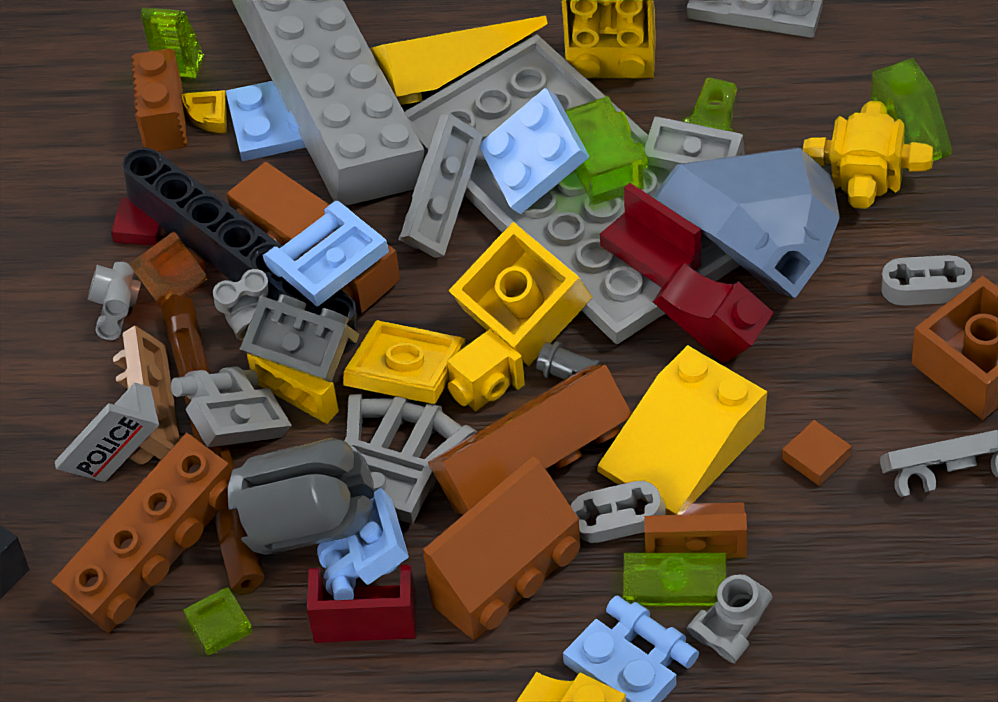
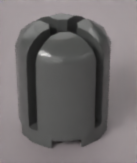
M328 438L250 457L242 467L233 469L228 485L229 510L238 509L241 524L248 535L242 537L241 540L252 551L264 555L344 539L358 534L370 521L373 511V502L370 499L374 498V481L365 458L355 447L335 438Z

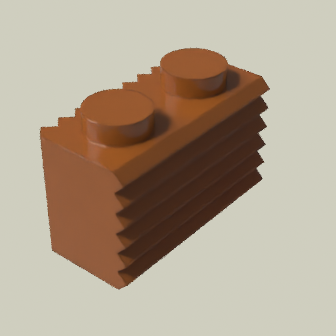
M163 49L135 53L131 57L132 78L134 81V109L143 148H151L157 152L184 148L187 145L182 100L183 89L175 51Z

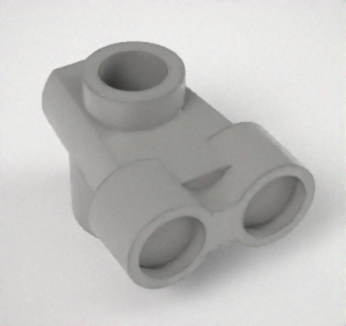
M115 262L112 269L96 265L87 300L103 304L101 316L96 324V333L105 340H115L120 337L124 317L128 314L129 307L134 308L139 294L141 281L132 279L134 267L126 262Z
M258 269L248 270L238 282L221 281L213 289L215 307L218 311L225 314L227 323L233 329L238 340H244L260 296L266 297L268 295V278L263 271Z
M732 575L723 580L717 590L718 601L708 612L700 610L686 629L698 642L713 648L727 661L736 663L750 645L746 638L753 627L759 622L761 615L771 602L773 596L767 588L746 575Z

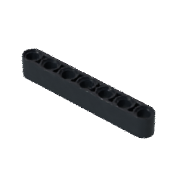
M138 148L129 152L124 157L122 165L128 199L233 282H238L248 270H261L268 278L269 291L266 296L267 298L277 301L280 294L293 297L307 304L305 311L320 315L322 308L335 311L348 317L347 325L358 333L356 305L349 295L340 289L317 307L282 276L277 277L267 267L263 255L274 246L281 248L282 245L182 169L151 148ZM347 341L343 353L350 351L356 343Z

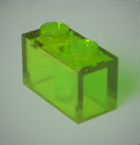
M608 96L564 110L590 156L574 171L592 205L624 196V187L628 183H632L641 190L644 189L643 169L648 168V158L645 149L640 142L634 143L625 113L623 111L617 112Z

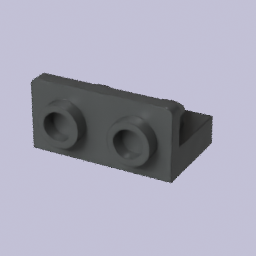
M283 294L279 295L277 301L260 296L240 350L246 354L331 383L347 341L356 343L360 335L347 325L349 318L322 308L320 315L305 311L306 303Z

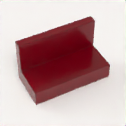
M628 183L624 187L625 212L600 233V246L660 287L664 286L674 270L683 263L696 271L701 266V229L632 183Z

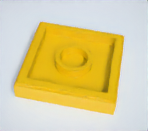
M377 320L343 372V385L435 405L449 381L447 360L465 348V338Z

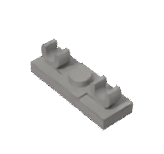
M689 0L687 19L814 38L823 8V0Z
M450 113L439 117L412 195L413 199L406 214L402 232L398 238L399 241L413 249H420L434 258L445 255L484 135Z
M998 430L888 452L879 456L882 473L899 470L895 478V490L899 497H905L910 495L907 481L911 475H917L922 479L925 492L935 490L936 478L927 466L946 463L947 471L952 472L977 466L975 457L994 453L991 459V470L995 477H998Z

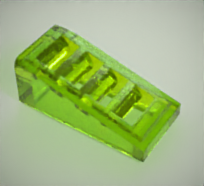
M143 7L140 14L149 51L174 50L179 75L184 78H197L203 61V54L186 12Z

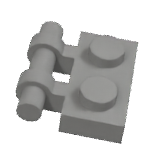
M236 366L222 368L219 373L208 374L204 370L190 371L185 374V377L174 378L171 381L170 387L174 396H187L191 399L185 410L207 447L283 438L292 426L270 388L254 390L258 384V376L254 370H242Z

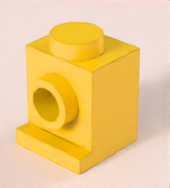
M491 329L447 360L449 392L460 405H469L475 412L489 401L499 399L510 385L517 390L525 385L522 355Z

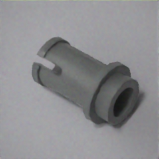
M557 341L553 345L546 342L539 353L536 369L543 371L545 378L549 379L553 375L566 380L587 366L601 365V362L597 359L593 360L563 349L561 342Z

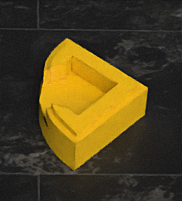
M225 90L182 94L185 113L194 125L209 132L227 133V97Z

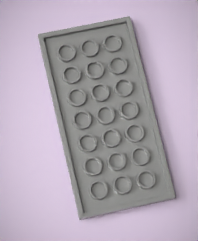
M536 34L404 113L424 148V156H426L441 115L450 113L484 134L483 141L544 88L549 89L557 96L590 157L522 214H519L510 208L479 148L464 195L502 233L512 222L516 223L579 276L593 297L581 311L617 345L665 314L652 302L662 287L601 247L600 233L625 212L624 187L628 183H632L653 197L672 170L644 164L642 154L648 134ZM701 234V266L696 270L697 273L717 281L740 266L706 235Z

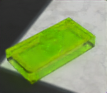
M624 553L623 599L628 603L637 602L640 605L713 606L718 601V587L726 579V553Z

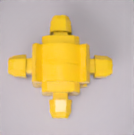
M881 101L867 102L862 107L861 113L852 114L848 117V121L839 116L835 120L832 140H827V137H812L804 140L803 151L820 166L831 164V176L833 177L834 187L836 189L841 187L843 191L848 193L850 205L861 209L870 207L875 200V196L885 194L888 188L896 193L901 187L903 168H907L909 171L932 169L934 155L933 147L928 144L917 142L904 144V123L900 119L894 122V119L887 114L885 104Z

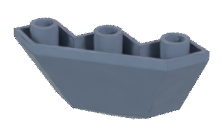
M789 148L677 164L653 196V198L699 227L701 234L706 235L770 291L793 298L797 297L824 260L840 218L833 177L801 148Z

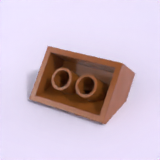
M534 456L528 459L423 549L431 605L473 641L487 629L493 630L498 627L515 604L523 597L529 598L533 596L542 586L544 579L557 567L568 565L575 558L581 547L579 518L542 463Z

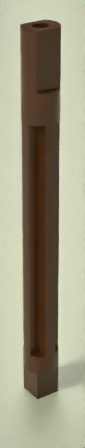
M172 293L161 307L179 377H185L186 373L204 370L210 374L192 298ZM184 396L186 406H188L191 402V399H189L187 396ZM190 418L194 438L206 446ZM229 445L207 447L228 462L232 469L235 468ZM229 507L214 516V523L230 587L236 594H251L265 579L259 554L252 551L241 540L242 537L248 535L241 524L238 509L229 510Z

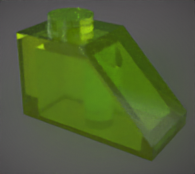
M914 58L872 71L870 101H881L885 104L887 114L894 119V122L900 119L904 123V144L917 142L932 146L933 161L951 155L952 147L934 87Z

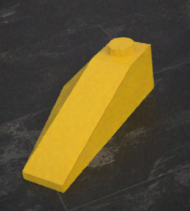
M545 15L371 47L370 50L399 104L404 105L423 101L421 92L438 89L547 25V18Z

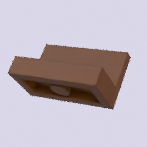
M744 502L691 504L682 515L644 516L646 561L747 558V518Z

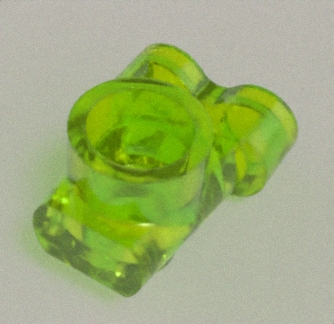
M710 77L706 78L691 116L683 118L682 122L734 132L730 128V124L733 119L737 86L731 82ZM711 102H720V104H718V105H712V104H710V103H711Z

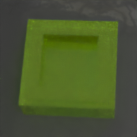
M228 587L183 609L186 621L207 656L253 633L251 623Z

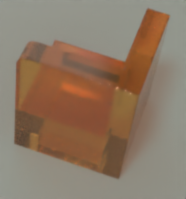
M175 232L169 234L129 264L160 307L164 305L172 293L185 296L207 279L205 272Z

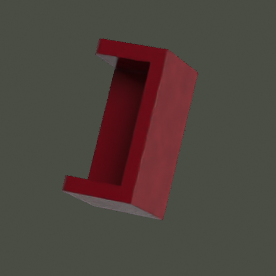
M411 564L401 565L400 585L355 587L353 590V600H334L333 596L323 587L320 569H309L307 613L314 643L416 639V590Z

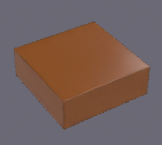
M813 420L782 449V460L820 486L851 457L852 445L816 420Z

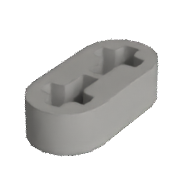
M951 255L893 259L883 268L881 292L885 299L895 305L947 303L971 285L972 269L966 260ZM946 276H952L954 282H948ZM904 278L908 285H900L898 279Z
M634 481L587 492L578 496L571 504V508L579 518L580 538L589 543H599L645 532L644 516L665 515L666 506L659 491L655 486L646 481ZM646 498L649 504L645 505V513L637 515L634 511L638 505L637 500ZM597 509L601 515L597 516L596 525L588 526L585 520L589 519V511Z

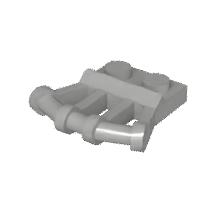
M362 394L349 395L347 436L344 441L350 446L355 447L365 458L374 481V492L382 488L392 499L398 520L413 524L428 493L433 491L436 483V477L428 461L477 433V431L469 425H459L444 414L442 407L428 403L424 407L411 403L410 399L396 396L394 398L363 399ZM363 418H383L371 442L361 441ZM406 421L416 424L402 452L388 449L400 424L403 425ZM437 432L447 439L425 459L419 458L431 434Z

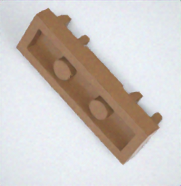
M134 325L122 333L125 349L114 356L113 362L125 369L123 373L116 376V382L127 389L134 382L151 387L159 425L128 457L137 464H144L153 456L162 460L177 444L180 437L174 397L170 387L171 377L166 345Z

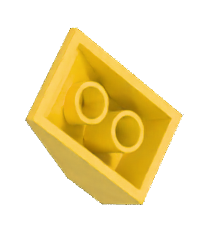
M687 345L658 374L598 464L597 472L618 485L634 481L651 483L657 488L666 506L665 514L682 515L764 430L767 391Z

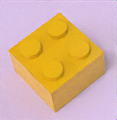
M514 222L508 226L449 289L450 294L467 314L487 331L491 329L522 355V361L528 367L539 356L543 345L546 342L551 343L593 298L579 276Z

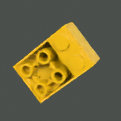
M562 0L565 59L585 78H654L656 46L654 0Z

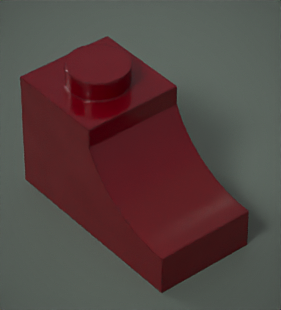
M685 263L674 270L652 301L723 364L751 347L774 313L739 281L735 284L716 282L697 273Z

